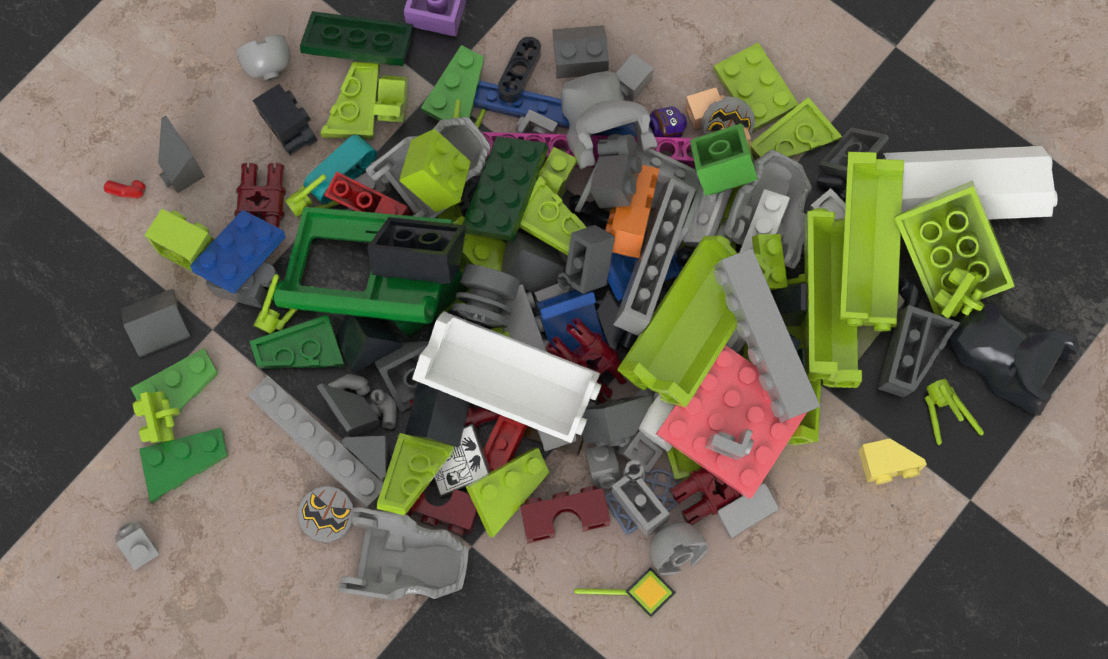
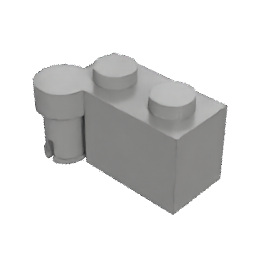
M632 460L626 464L623 478L612 485V495L647 538L658 530L662 524L669 521L670 513L644 482L645 471L643 465L640 466L639 461Z

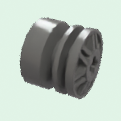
M467 264L464 267L460 284L470 289V293H456V299L466 304L453 303L452 312L462 316L467 321L481 326L507 328L509 319L499 314L510 315L512 308L502 303V300H516L521 282L517 278L498 270Z

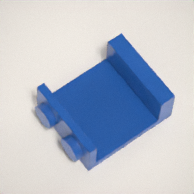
M575 289L536 302L547 340L555 348L557 347L551 340L554 337H559L571 351H574L581 345L566 331L569 322L578 330L572 322L574 318H580L592 332L601 334L602 339L605 341L594 305L596 300L593 291L583 294Z

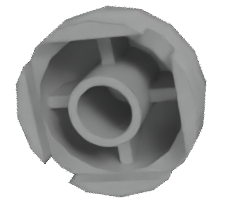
M284 35L265 37L263 42L257 43L255 40L239 47L236 50V54L241 68L251 77L264 78L265 82L278 79V73L285 70L290 59L289 46Z
M670 521L662 524L650 543L652 563L660 575L666 576L681 572L678 566L690 561V566L695 565L708 551L702 534L691 524L683 522L673 523Z

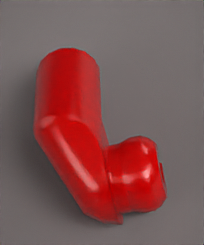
M111 180L106 181L104 184V191L106 193L124 198L139 199L144 195L143 191L146 189L145 184L139 180L132 181L131 186Z

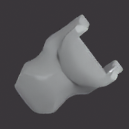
M610 71L591 73L564 83L561 91L562 113L570 124L566 139L569 148L575 155L580 170L585 169L586 166H595L596 161L592 151L593 144L590 135L633 122L642 152L649 150L650 147L652 149L657 147L656 139L649 127L650 116L642 105L624 100L620 80L616 73Z
M468 117L440 120L433 129H436L471 161L466 181L480 174L490 150V145L483 134ZM418 136L406 137L365 170L373 181L378 180L384 174L414 212L411 216L435 218L446 209L436 213L399 181L410 142Z
M770 150L754 162L758 180L752 181L738 190L727 221L718 229L716 236L721 235L728 239L730 243L732 241L742 246L764 189L790 197L777 234L781 235L785 266L794 269L801 257L804 243V220L806 217L804 206L812 186L801 164L777 151Z
M353 508L352 526L366 528L358 576L357 578L342 576L339 592L394 601L408 594H420L436 599L462 589L468 563V548L450 532L444 529L430 530L423 528L407 515L365 508Z

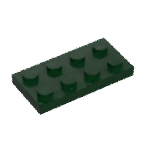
M312 11L300 43V53L403 67L413 35V24Z
M496 137L462 224L466 225V234L514 241L548 151L546 143Z

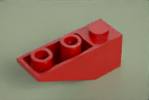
M337 171L324 195L352 211L411 216L413 213L406 205Z

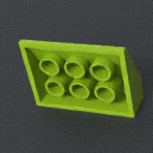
M973 180L947 190L894 216L936 315H941L943 309L934 302L938 292L945 288L954 294L958 289V286L948 280L954 268L959 267L968 272L976 271L983 276L971 293L972 296L976 288L983 291L984 293L979 300L1015 287L1014 279Z

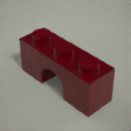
M430 484L405 514L411 517V514L421 517V522L429 526L437 527V524L447 526V531L459 536H463L464 532L471 534L478 517V512L470 495L454 489L451 499L445 505L433 506L426 501V496Z
M596 486L582 488L580 493L569 495V492L557 493L552 496L553 499L542 501L541 498L529 499L525 501V505L520 506L528 543L555 538L553 524L555 519L562 513L576 515L581 522L583 532L610 526L611 522L604 489H597Z

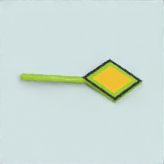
M651 567L628 589H574L575 594L628 595L650 618L676 594Z

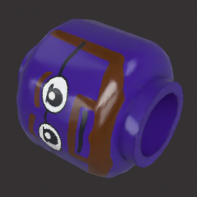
M669 106L655 109L649 115V127L654 137L681 138L683 136L684 129L687 127V120L685 115L676 107Z

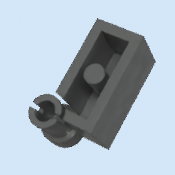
M631 134L620 135L618 139H600L598 153L601 157H599L590 192L599 208L630 206L633 194L636 193L638 173L642 170L641 159L635 153V139Z
M596 225L572 232L565 273H560L558 275L560 279H557L560 288L569 290L573 287L584 294L606 286L615 236Z
M262 263L234 294L208 280L205 285L217 297L262 309L273 276L278 273L271 264Z

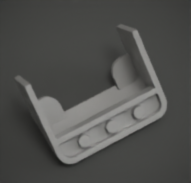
M620 134L610 135L608 139H618ZM635 141V153L640 157L642 165L660 168L651 208L655 209L660 193L671 178L696 188L673 253L674 255L689 230L703 188L695 169L651 148L642 152L639 143ZM597 162L575 208V211L579 213L587 196L593 197L590 188Z

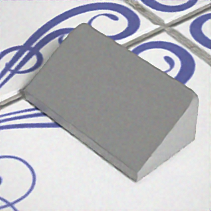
M763 483L751 499L743 495L718 510V515L716 516L730 538H733L776 512L779 508L769 488Z

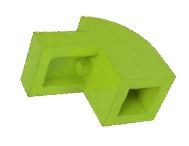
M382 75L379 78L378 100L374 103V115H378L377 121L404 122L408 101L409 77Z
M553 147L540 170L538 178L541 176L554 194H557L562 199L566 192L565 184L574 170L577 160L575 157Z

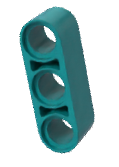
M359 135L351 136L306 177L303 184L304 188L321 175H326V179L310 193L322 204L330 203L332 199L324 195L336 171L354 180L376 160L377 151Z

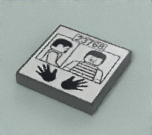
M471 424L464 427L460 447H454L452 455L434 477L439 495L442 498L451 495L454 489L459 491L466 489L467 485L491 472L475 425Z

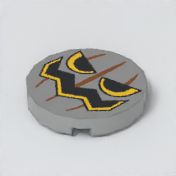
M728 96L722 98L723 100L713 102L703 115L701 124L704 135L741 123L743 128H747L749 134H751L755 124L753 111L745 101L738 97Z
M330 486L316 488L309 492L300 503L298 511L299 524L305 534L314 541L322 543L336 541L346 536L352 528L353 504L347 494L338 488Z

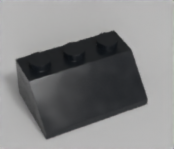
M388 217L367 247L372 275L450 284L460 269L466 225Z

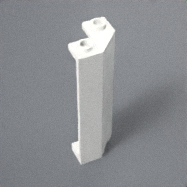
M1043 146L883 153V159L904 160L902 212L972 180L989 219L1052 217L1053 207L1057 205V192L1054 188L1052 174V157Z
M443 312L436 320L429 344L420 354L412 378L425 385L572 443L576 434H582L587 419L583 418L590 399L596 400L601 388V384L597 383L600 375L598 372L447 312Z

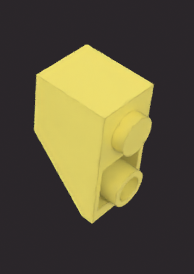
M892 439L863 444L858 450L867 482L876 481L877 485L893 481L892 477L903 475L904 479L920 475L919 471L926 466L925 459Z

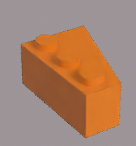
M642 165V170L638 173L636 181V193L633 194L630 206L611 208L605 231L615 236L613 253L639 258L660 168Z

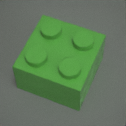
M742 123L690 140L696 172L705 196L721 193L724 190L758 180L751 149Z

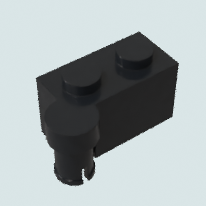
M277 84L252 100L260 116L281 142L289 156H292L293 153L307 145L309 147L318 141L308 125V122L311 121L309 115L303 107L300 109L296 107L298 102L290 90L285 92L281 85Z

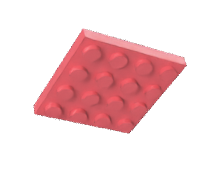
M725 345L687 407L675 405L656 432V435L746 498L751 499L806 413L781 423L771 410L770 403L772 401L768 392L760 384V373L757 366ZM746 429L753 431L750 438L754 440L748 456L744 455L739 460L705 448L708 437L713 434L718 435L719 432L727 433L735 437L734 442H737L741 431Z

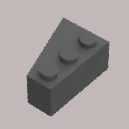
M910 305L898 312L897 326L893 328L878 389L900 397H905L914 392L960 322Z

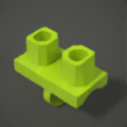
M959 267L954 268L948 280L958 286V289L954 294L945 288L941 289L934 299V302L943 309L941 314L946 318H950V316L956 317L965 303L966 305L961 311L965 315H969L973 308L981 311L984 304L979 299L984 292L976 288L972 296L971 293L983 276L976 271L968 272Z
M164 391L140 394L141 399L133 403L134 413L138 417L145 416L147 425L140 427L139 430L141 441L157 443L174 440L172 427L175 425L173 416L180 414L179 408H170L169 399L165 400Z

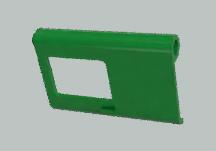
M304 207L285 279L277 283L272 299L279 308L430 324L435 316L442 284L395 277L386 278L384 276L372 275L371 271L366 290L356 292L301 286V279L310 245L314 238L371 243L388 217L453 224V221L451 219Z

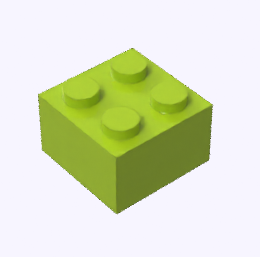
M433 129L411 140L399 181L437 213L460 202L471 161L436 129Z
M161 209L144 236L157 254L193 272L190 265L214 241V238L209 235V229L202 224L195 222L193 225L185 221L186 217L175 210H172L170 213Z

